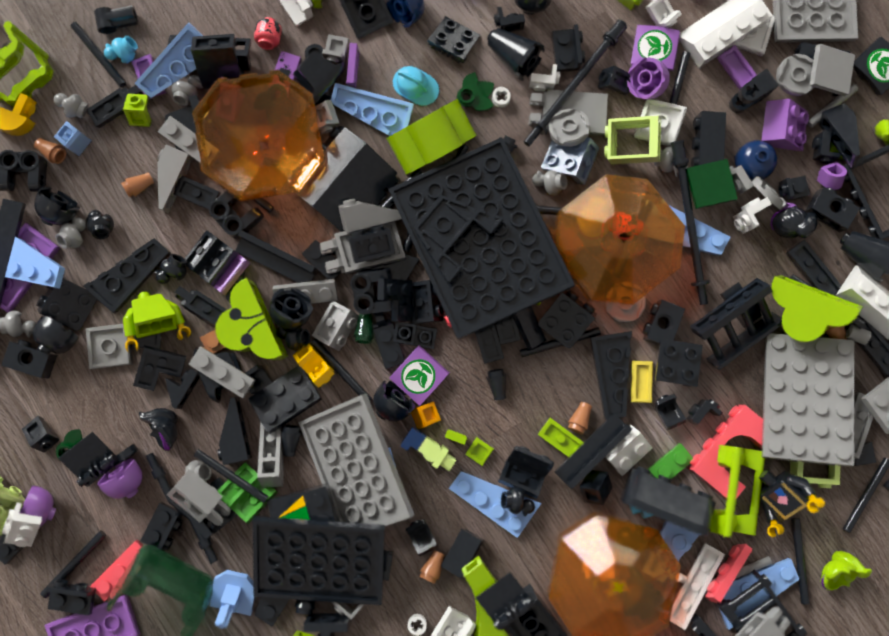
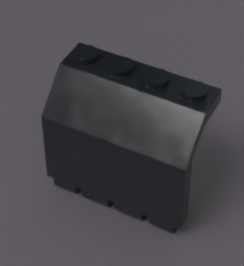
M338 126L329 132V138L325 143L322 142L316 147V153L313 157L304 161L302 170L298 174L295 173L289 179L288 183L290 184L287 188L311 205L340 232H343L345 230H343L338 208L339 205H343V201L355 199L356 201L373 203L379 206L388 195L384 189L388 190L396 186L399 179L395 177L397 172L366 142L346 127Z

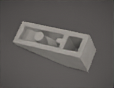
M165 145V148L159 152L157 163L159 209L169 214L177 197L173 193L181 176L186 177L194 160L189 154L169 145Z
M355 199L345 200L343 205L338 206L343 230L348 233L402 219L398 210L356 201Z
M261 423L257 478L262 488L283 487L284 456L281 438L282 427L269 434Z

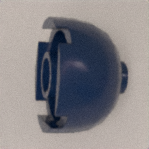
M389 0L386 2L392 18L397 23L401 21L405 24L402 26L404 28L415 24L422 17L425 9L424 0Z
M755 140L739 148L734 156L735 166L741 165L752 182L756 176L764 180L769 177L777 166L778 157L775 149L769 143Z

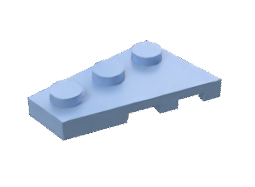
M15 237L5 277L60 289L65 268L51 258L44 256L39 250L28 245L21 238Z

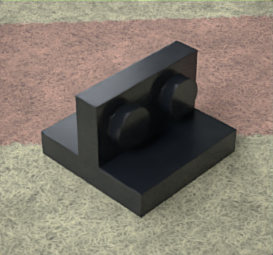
M312 613V615L307 616L303 623V632H320L317 636H335V632H348L352 619L339 613Z

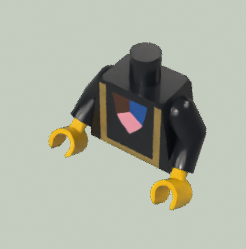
M768 469L759 476V479L765 484L760 495L767 521L771 523L767 529L770 537H776L775 528L779 535L784 533V527L781 524H777L778 520L783 522L806 506L812 513L819 512L818 508H822L825 505L823 499L816 498L817 494L806 478L792 475L788 471H783L775 477Z

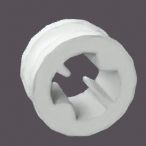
M505 87L496 88L492 95L493 104L500 108L507 106L511 96L509 90ZM497 94H499V95L505 94V98H504V99H506V100L504 101V100L501 99L500 101H498V100H497V98H498V95H497Z
M421 614L412 615L408 620V630L410 633L421 635L425 632L427 627L425 617ZM421 620L423 627L414 629V624L411 625L412 621Z

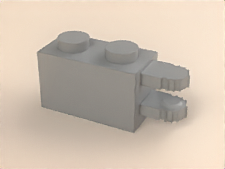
M191 469L185 473L167 494V496L199 522L206 517L213 524L221 526L224 519L217 512L224 516H228L231 513V509L221 500L223 496L218 493L217 489L208 485L198 473L193 472Z
M774 607L766 615L757 612L735 636H785L783 632L791 622L787 617L779 619L783 612L779 607Z

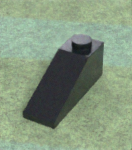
M844 103L823 111L819 126L823 131L832 132L831 142L852 169L855 168L860 156L857 118L854 111Z
M239 397L230 398L219 442L220 449L217 450L218 458L223 462V465L252 458Z

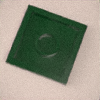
M728 159L686 168L695 209L738 199Z

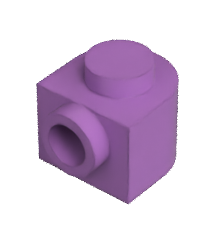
M838 162L825 165L820 168L817 181L825 188L840 189L847 170Z

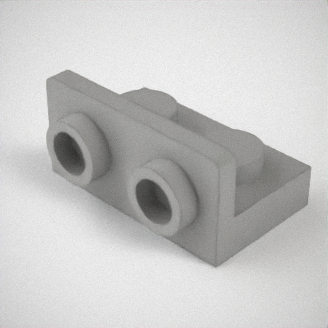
M332 300L312 336L340 351L346 344L352 329L357 325L359 315Z

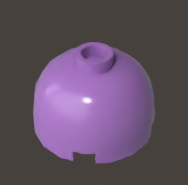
M651 57L640 58L629 69L630 82L627 81V86L635 97L645 100L657 98L668 87L670 81L668 68L658 59Z
M129 458L116 465L114 471L111 473L108 471L97 482L102 492L108 497L114 499L131 498L139 491L137 488L142 482V471L138 463L133 458Z
M33 485L19 514L42 517L40 527L43 526L47 520L51 521L56 512V508H53V496L47 490Z

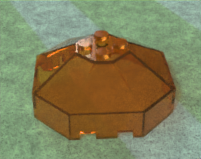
M272 70L268 74L261 75L257 73L240 75V78L227 79V77L218 78L192 112L193 121L196 126L195 134L200 153L202 173L239 201L300 192L324 160L313 94L279 70ZM268 141L270 148L261 151L260 142L265 143Z
M606 174L556 214L553 241L574 284L578 286L587 301L630 306L634 305L681 267L685 225L648 179ZM623 230L626 231L627 235H630V239H626L625 243L622 242L621 238H618V234H621Z
M593 512L559 534L547 595L572 636H655L669 627L681 565L656 528L634 524L628 519ZM615 582L624 584L622 593L618 591L613 592L612 589L615 588Z

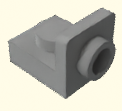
M741 165L735 169L733 166H730L736 191L742 194L754 186Z

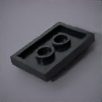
M298 365L249 397L248 400L267 433L271 434L321 401L322 398L308 374Z

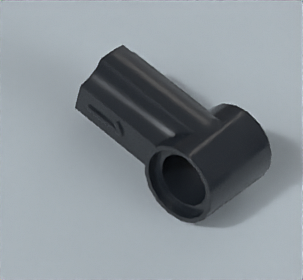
M133 5L116 9L100 7L94 11L97 30L101 34H111L116 32L117 28L138 24V16Z

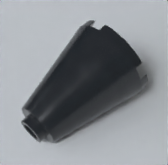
M500 28L492 30L487 37L490 49L515 77L521 81L524 80L523 77L525 75L529 77L535 71L542 59L539 57L540 52L544 53L545 50L544 45L540 42Z
M851 231L850 234L846 232L839 242L842 244L840 249L879 283L882 282L884 279L881 276L884 273L889 274V242L855 231Z

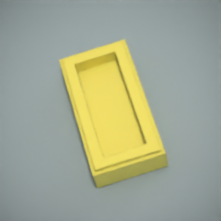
M631 361L630 402L652 403L653 362Z

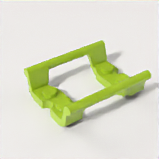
M6 21L4 28L12 42L0 50V80L21 61L24 56L25 46L34 53L41 65L39 69L31 70L20 83L15 84L9 96L0 92V101L4 100L14 107L20 93L31 98L34 90L42 88L52 79L54 70L47 61L49 55L13 23Z
M719 445L717 462L721 467L731 468L726 510H714L709 532L727 537H732V532L756 536L762 481L759 479V476L764 472L765 458H762V451ZM740 465L755 470L750 514L746 515L735 514Z

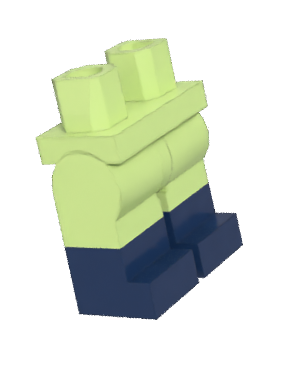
M413 426L401 443V447L407 451L412 446L421 452L424 458L430 461L435 468L441 465L450 471L456 462L455 457L448 453L449 449L446 446L442 445L440 448L436 441Z

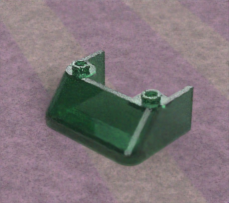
M145 545L138 550L109 595L106 610L111 611L122 593L131 597H137L145 591L147 586H150L186 604L181 614L182 621L186 624L181 631V636H193L204 618L213 595L214 579L207 573L153 545Z

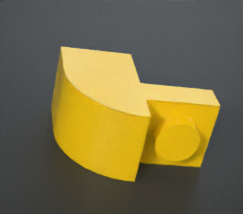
M20 93L13 111L0 107V131L13 136H20L30 132L36 123L29 118L34 114L37 102L29 96Z
M310 343L303 346L293 355L298 365L310 376L318 388L329 382L335 374L332 367Z

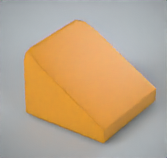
M434 401L415 408L411 413L417 429L441 421Z

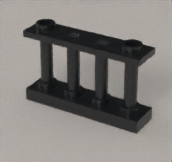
M756 278L690 326L693 333L704 341L707 339L713 354L706 358V360L718 370L727 366L731 361L782 325V317L772 311L770 312L765 297L773 292L769 284ZM757 303L763 318L754 324L748 309ZM741 315L747 330L737 336L731 321ZM724 327L730 342L720 348L714 333Z
M755 569L751 573L757 582L732 600L728 599L726 601L723 598L721 603L715 602L737 633L757 612L763 614L775 605L783 612L779 619L787 617L791 622L789 626L793 631L786 636H806L808 634L800 623H795L770 588L772 583L765 574L760 575ZM761 589H764L769 596L767 600L743 617H738L735 614L738 606Z

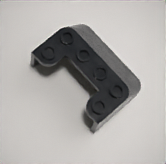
M637 466V469L631 468L620 497L623 503L707 537L716 502L712 501V495L699 490L695 494L691 492L692 487L682 483L679 484V487L670 484L672 479L660 474L658 478L650 475V470Z

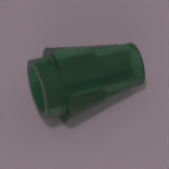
M359 313L353 336L356 343H372L374 338L372 314Z

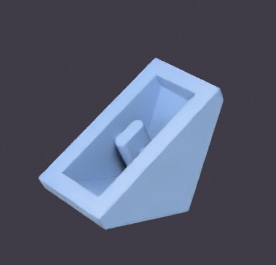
M67 121L54 136L62 145L78 156L92 141Z

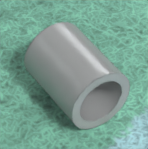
M853 324L849 326L846 332V338L866 345L871 337L870 331L863 328L859 329Z

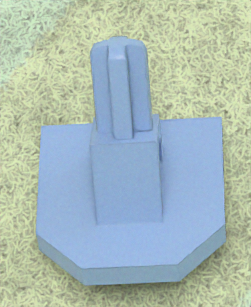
M226 570L215 577L210 607L220 609L215 625L220 629L228 627L232 613L236 612L251 616L255 597H253V580L248 574Z

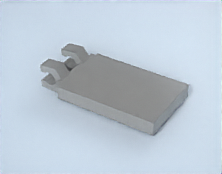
M547 90L544 94L531 93L530 105L543 106V114L530 113L529 125L533 121L539 122L563 91ZM573 92L559 111L575 109V111L585 113L590 122L589 135L605 136L608 94ZM548 123L547 126H546V129H547L548 132H549V123Z
M395 221L380 225L391 230L396 254L355 264L350 244L346 238L351 236V232L335 233L332 240L320 243L322 255L336 252L337 256L336 260L325 262L327 274L336 273L341 270V273L346 275L405 260L406 256ZM371 227L360 230H363V232L371 231Z

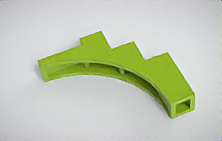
M479 556L461 568L472 588L474 597L497 582ZM475 599L477 614L474 636H509L506 629L500 631L495 628L492 619Z

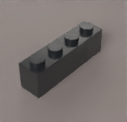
M701 111L693 120V130H696L692 140V149L695 150V153L691 160V167L724 160L726 112Z

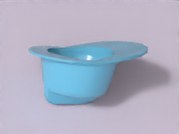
M407 66L399 69L394 75L393 87L402 97L421 106L429 105L437 99L439 86L436 80L422 70Z

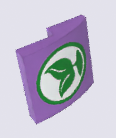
M637 25L631 65L640 58L651 57L662 61L667 66L668 71H674L680 31L659 26Z
M419 345L390 376V379L420 406L450 372Z

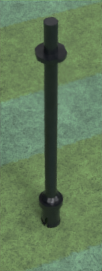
M618 19L609 32L604 33L602 44L539 122L533 121L531 123L534 129L523 141L526 146L530 147L539 134H547L546 126L552 117L559 111L609 46H615L618 43V38L628 27L623 20Z
M684 140L670 143L674 159L672 166H675L678 170L696 279L695 282L691 283V286H697L700 305L708 304L705 284H709L710 280H704L686 172L689 158H686Z

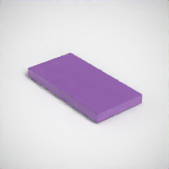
M25 223L19 231L18 238L39 250L44 256L52 259L60 249L57 244L28 223ZM8 278L0 307L6 312L13 311L33 283Z
M127 594L93 606V612L89 616L74 613L45 625L48 636L140 635Z

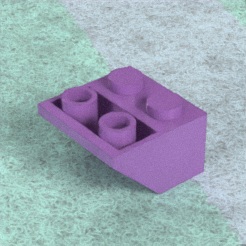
M791 99L766 101L762 141L769 143L775 148L803 151L807 139L805 131L806 124L809 121L808 111Z

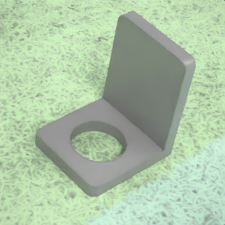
M332 602L339 614L342 616L346 615L350 619L364 605L358 604L352 610L345 603Z

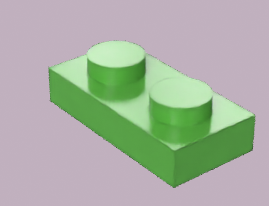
M679 443L650 466L648 470L651 471L653 477L658 478L660 474L672 479L690 464L693 457Z

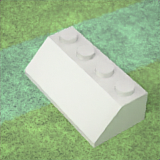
M729 0L682 31L679 41L685 50L691 53L690 57L697 67L701 68L737 42H740L757 29L766 25L773 15L762 0Z
M856 265L836 296L863 306L859 315L889 340V291L874 280L859 265Z

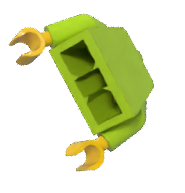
M141 292L138 295V299L132 300V308L127 310L123 318L124 334L128 339L125 342L126 351L129 353L128 346L130 344H135L136 352L138 351L139 346L138 342L134 339V335H136V338H141L177 329V325L179 328L177 338L179 340L183 339L181 331H185L189 338L191 329L184 326L185 320L180 307L166 300L162 294L150 295L149 292Z

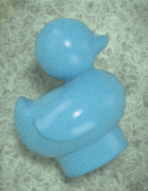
M125 36L124 38L117 37L113 39L112 45L105 44V57L109 60H115L119 57L122 63L131 62L135 57V51L138 49L137 43L130 36Z

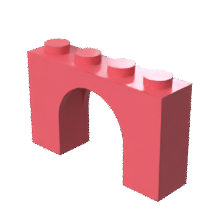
M736 405L730 410L728 414L730 417L726 422L723 421L718 425L715 430L717 433L713 438L705 441L702 446L704 449L700 454L693 456L690 462L691 465L688 468L726 501L730 473L725 467L719 466L717 462L719 445H725L731 438L742 435L762 450L763 419L746 405ZM738 481L737 497L746 487L740 481Z

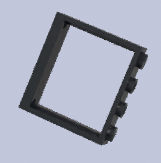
M889 145L859 158L855 168L889 153ZM848 164L844 165L843 167L847 170L844 182H849L852 188L850 190L851 197L854 201L858 200L861 206L859 213L863 220L867 219L870 227H868L870 235L878 239L889 237V229L882 232L852 169Z

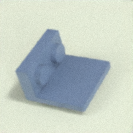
M588 137L584 142L571 147L561 146L552 140L541 168L546 171L555 170L560 174L564 173L571 176L578 184L585 185L599 147Z

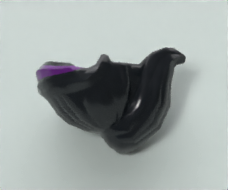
M793 206L776 212L771 218L770 225L780 237L796 238L799 236L807 238L816 230L819 215L814 212L806 213L801 208Z
M166 408L139 412L140 420L149 424L152 430L150 436L156 438L158 445L165 451L173 448V444L177 439L176 423L178 415Z

